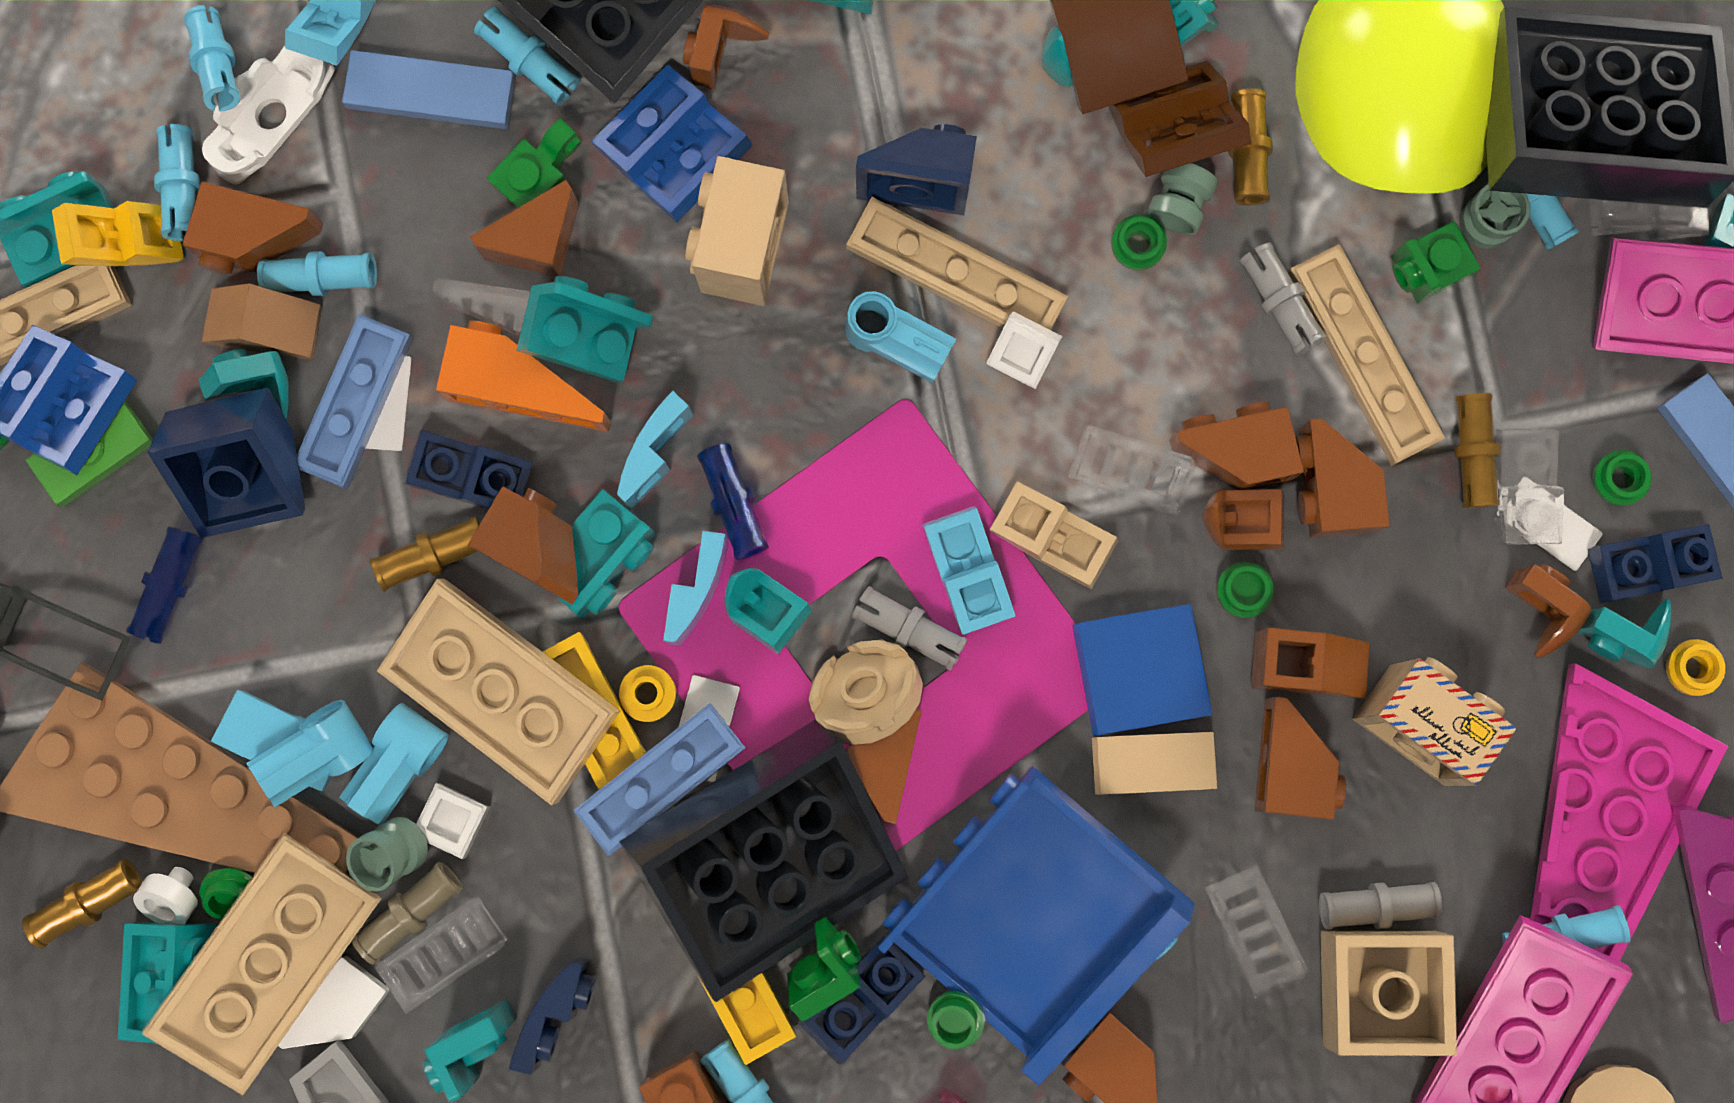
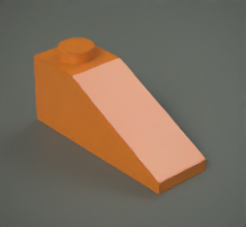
M469 321L468 328L450 325L436 391L447 401L609 432L611 421L604 411L533 356L516 351L517 344L507 336L501 335L502 328L481 321Z

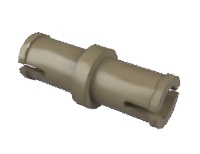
M436 863L434 868L404 894L397 892L388 899V908L355 935L352 944L356 951L368 963L377 965L382 957L410 933L417 935L427 927L426 919L456 893H460L463 890L460 880L444 863Z

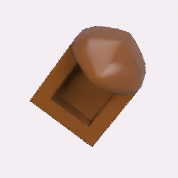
M707 3L702 11L698 32L689 31L684 47L683 64L689 65L693 85L715 90L727 39L761 41L768 39L769 32L737 10Z
M1220 489L1211 496L1203 511L1202 519L1209 535L1218 547L1223 550L1284 549L1285 495L1282 489Z
M1533 564L1518 569L1505 587L1550 620L1533 654L1538 658L1552 653L1568 642L1579 632L1592 613L1588 602L1568 588L1571 584L1570 580L1558 570L1544 564L1540 567Z

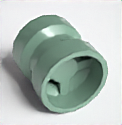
M1189 163L1163 172L1161 176L1163 183L1162 191L1152 198L1146 212L1147 216L1158 221L1163 228L1182 235H1196L1204 219L1201 211L1204 202L1211 200L1218 185L1217 178L1211 172L1193 163Z
M1489 184L1486 185L1464 206L1460 214L1459 226L1462 235L1469 243L1478 248L1491 249L1502 245L1525 226L1530 216L1531 205L1527 194L1489 191ZM1485 219H1487L1490 223H1492L1493 226L1490 225V224H1488V223L1485 221Z
M403 817L391 818L380 824L374 831L365 833L355 839L349 845L346 854L348 870L357 884L366 890L375 892L385 890L396 883L402 876L410 874L425 862L428 854L427 841L416 823Z

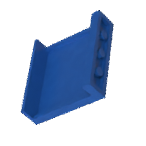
M1031 766L1020 780L1013 774H1010L989 799L996 807L983 822L974 815L953 840V843L960 849L948 863L938 857L917 882L924 890L915 901L910 903L903 897L882 922L889 931L878 949L885 954L893 943L897 944L950 991L964 992L975 998L984 1011L985 1021L1026 1055L1021 1072L1039 1086L1190 924L1195 902L1034 766Z

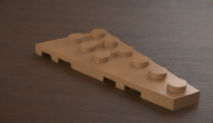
M81 663L70 680L99 692L106 675L90 664ZM115 680L111 681L102 701L65 686L0 785V812L253 873L258 870L280 837L285 833L345 873L350 874L346 861L349 845L360 837V835L297 795L274 807L246 763Z

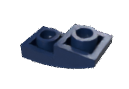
M420 430L403 484L489 509L502 486L523 496L533 462L480 445L475 447Z
M1709 524L1587 549L1600 603L1723 579Z
M885 936L857 962L860 988L803 1023L802 1021L799 1023L838 1065L844 1063L884 1019L888 1018L925 978V975L894 944L891 945L885 954L878 949Z
M578 957L570 962L543 992L521 1031L512 1055L509 1070L531 1075L540 1067L541 1061H551L559 1033L558 1027L550 1026L552 1018L569 1022L576 1016L578 1009L587 1010L595 983V976L587 974L590 959Z

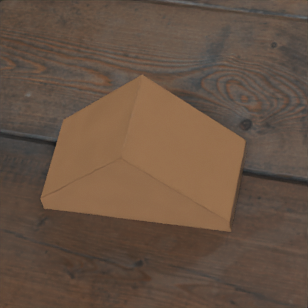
M250 283L212 288L202 343L260 353L276 351L280 356L313 360L323 307L317 303Z

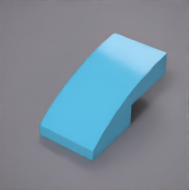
M309 0L307 6L285 29V49L337 66L363 28L376 0Z
M674 391L665 398L646 422L626 460L617 495L631 510L670 471L666 462L657 452L693 417L690 407Z
M975 506L922 524L962 635L1016 616L999 565L994 560L978 509Z
M703 531L695 586L671 585L663 639L667 644L680 646L693 631L707 609L725 563L729 543L726 534Z
M237 690L211 742L252 760L298 732L299 725L305 718L286 712L246 691ZM326 775L310 785V787L319 791H325L332 776Z

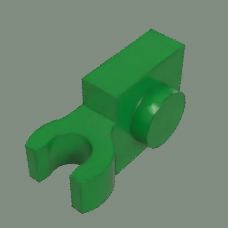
M560 118L544 134L537 149L523 139L486 179L516 208H519L567 180L557 168L577 150L582 141L576 136V132Z

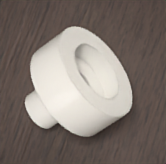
M174 867L168 876L163 874L148 875L133 896L135 906L142 914L156 923L185 925L198 904L196 896L188 888L194 879L193 875L181 867Z

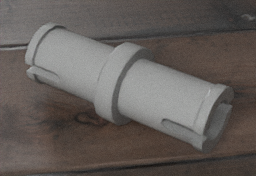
M1265 243L1255 248L1266 266L1265 270L1256 255L1253 256L1251 252L1247 253L1240 260V263L1246 268L1265 300L1261 304L1267 316L1274 315L1293 347L1295 355L1303 354L1312 349L1301 332V328H1303L1312 344L1315 343L1317 346L1327 338V335L1322 331L1302 298L1306 292L1300 282L1293 283L1275 253L1272 243Z
M868 586L860 601L877 609L879 612L861 604L856 606L852 618L860 620L895 639V644L900 645L904 650L910 647L952 671L960 656L943 648L941 645L960 654V652H963L968 639L960 637L925 618L926 612L916 606L910 610Z
M1383 882L1370 883L1367 890L1321 893L1319 895V914L1322 925L1326 930L1334 927L1373 924L1376 929L1390 928L1392 922L1440 918L1442 914V898L1438 885L1435 882L1398 887H1387Z

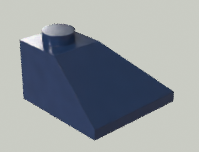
M938 124L933 129H917L859 155L856 163V199L870 201L871 197H874L886 204L964 216L977 136L966 135L965 129L955 125Z

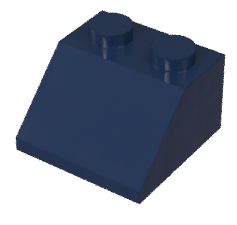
M268 387L165 412L147 453L201 538L298 517L304 514L305 503L293 431Z

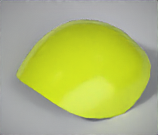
M1319 0L1307 21L1299 47L1295 95L1305 128L1320 156L1340 175L1355 183L1378 190L1410 194L1445 193L1463 188L1473 182L1488 165L1486 135L1499 18L1504 8L1502 1Z

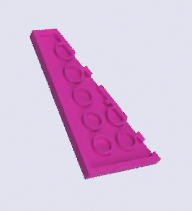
M1576 663L1568 664L1530 920L1543 925L1552 923V916L1565 913L1568 918L1610 909L1612 906L1618 905L1625 915L1630 937L1632 938L1680 843L1672 805L1684 804L1692 806L1697 810L1728 746ZM1620 942L1596 948L1595 950L1620 961L1629 942Z

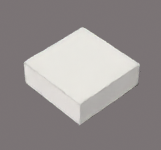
M1012 311L986 364L1036 389L1062 336Z
M436 783L416 824L422 830L427 843L461 859H465L490 806L441 783Z

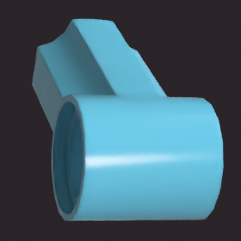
M876 291L864 292L852 301L844 324L845 336L856 349L874 352L930 383L934 382L956 340L954 337L897 308L889 297ZM871 310L877 312L882 316L885 328L873 334L864 332L859 328L856 316L863 311Z
M338 700L309 715L299 725L298 732L246 764L273 806L277 807L326 775L338 776L355 768L372 754L374 747L346 702Z
M404 703L398 704L387 715L372 739L374 751L360 766L339 798L361 816L378 825L384 823L416 776H422L439 757L448 742L449 734Z

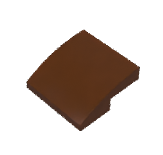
M1050 0L1056 27L1060 30L1064 40L1076 101L1082 115L1188 81L1169 0Z
M1208 60L1186 67L1188 81L1108 106L1125 145L1145 177L1251 144L1249 123L1229 102L1227 82Z

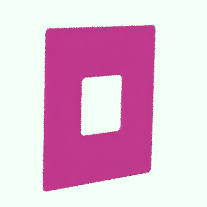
M900 400L716 532L726 534L729 540L722 573L713 597L702 618L680 646L669 645L663 641L671 585L695 586L701 543L627 595L619 603L620 614L658 667L671 676L676 692L684 703L692 676L694 675L739 687L730 728L746 749L728 762L733 771L816 720L809 702L812 683L786 646L777 655L734 625L728 617L724 604V595L730 576L747 568H757L810 605L876 557L886 558L934 623L960 637L968 639L963 652H960V654L956 653L960 658L952 671L947 670L922 688L921 700L916 710L922 712L896 824L885 822L873 804L895 851L1088 711L1072 627L1076 623L1023 551L990 531L997 516L910 400ZM975 506L978 509L994 560L999 565L1016 616L962 635L922 524ZM843 743L845 749L851 746L850 744Z

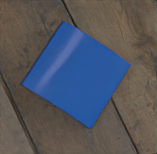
M668 64L591 141L625 177L676 223L698 202L703 175L705 172L714 173L717 156L739 160L753 146L748 136L709 104L704 93Z
M32 325L0 373V436L78 475L138 380L127 371L85 353L74 343Z
M1191 604L1131 613L1072 625L1093 736L1213 715Z

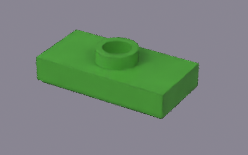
M125 399L78 475L35 454L27 458L26 462L54 503L65 507L147 450L153 438Z

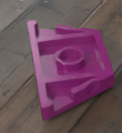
M1684 804L1672 805L1714 1017L1721 1024L1731 1022L1734 1019V817H1722L1696 810L1692 806Z

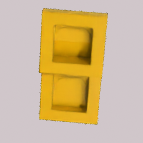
M126 201L115 208L63 203L52 210L61 264L137 266L176 263L184 259L181 241L168 240L161 236V205Z

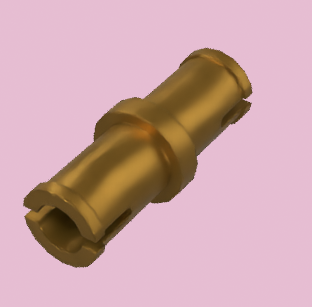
M1242 89L1231 95V103L1249 123L1251 144L1228 151L1229 156L1234 158L1236 189L1234 200L1236 204L1244 206L1261 205L1270 200V192L1268 191V156L1273 152V140L1267 136L1266 92L1261 89Z
M1492 393L1465 394L1455 397L1460 446L1454 447V454L1456 459H1461L1463 508L1500 505L1495 456L1501 455V444L1494 442Z
M474 516L466 522L430 536L427 531L416 535L417 541L380 557L369 559L373 573L382 591L385 592L393 586L429 572L433 577L444 573L443 566L479 552L468 545L480 525L477 517Z
M123 859L116 863L114 867L85 883L81 881L72 883L64 889L63 896L22 919L25 935L35 947L43 949L53 940L80 925L88 927L100 921L102 912L137 892L143 883L138 870L130 861Z

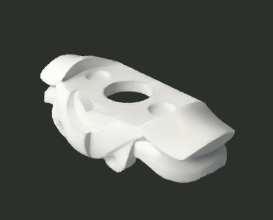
M285 46L272 62L266 58L256 60L249 68V71L235 78L236 86L241 96L238 105L224 112H219L218 105L215 108L213 119L218 126L203 142L202 153L204 158L227 182L237 185L269 161L322 98V94L335 72L334 65L285 49ZM274 102L284 104L286 107V117L282 124L274 129L262 128L259 124V115L262 109Z

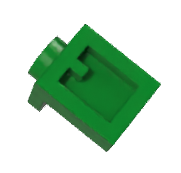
M1455 221L1418 240L1413 238L1403 243L1391 255L1394 261L1392 269L1397 283L1406 293L1411 292L1417 303L1474 275L1481 269Z
M826 917L815 923L818 954L804 957L787 973L789 1008L802 1023L860 988L857 963L861 960L860 950L847 931L842 930L838 932Z

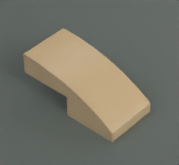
M1018 481L990 528V531L1001 539L1091 590L1118 543V538L1115 535L1068 512L1066 506Z
M1214 732L1092 738L1095 795L1217 789Z

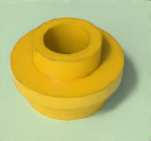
M1698 639L1687 640L1677 644L1670 651L1666 660V673L1670 683L1679 692L1689 696H1702L1713 692L1722 683L1725 676V661L1720 651L1711 643ZM1690 658H1694L1700 664L1701 671L1697 678H1692L1686 671V663Z
M643 665L634 668L624 677L619 689V699L623 709L629 716L639 721L653 722L665 717L673 708L676 700V687L673 679L666 671L656 666ZM644 683H652L657 688V697L650 704H642L637 697V690Z

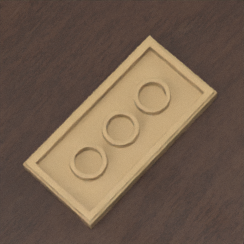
M436 579L377 670L378 673L551 806L560 802L620 713L619 709L446 579Z
M283 833L144 1027L142 1035L239 1094L244 1095L381 900V895L361 887L352 876Z

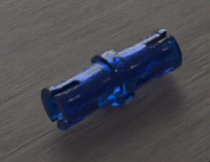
M722 443L701 451L697 458L703 467L714 498L710 505L714 515L721 516L734 551L735 559L743 560L764 552L769 546L764 539L752 506L755 496L752 488L745 487L732 454L731 445L729 443ZM725 482H727L728 488L730 490L729 492L727 490ZM736 509H737V512H738L739 517H740V522H739L738 516H737V514H736Z
M172 526L167 527V534L152 571H145L141 583L146 586L131 623L126 629V632L144 640L145 637H148L150 642L161 644L163 641V634L178 597L185 598L189 587L184 582L199 545L203 542L202 537L187 531L181 532L179 528Z

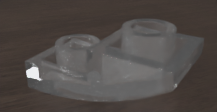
M1589 199L1591 236L1649 231L1650 240L1656 241L1709 235L1708 207L1705 209Z
M1496 429V443L1501 444V455L1496 456L1498 499L1500 500V505L1498 506L1502 542L1504 544H1562L1564 488L1557 486L1559 430Z

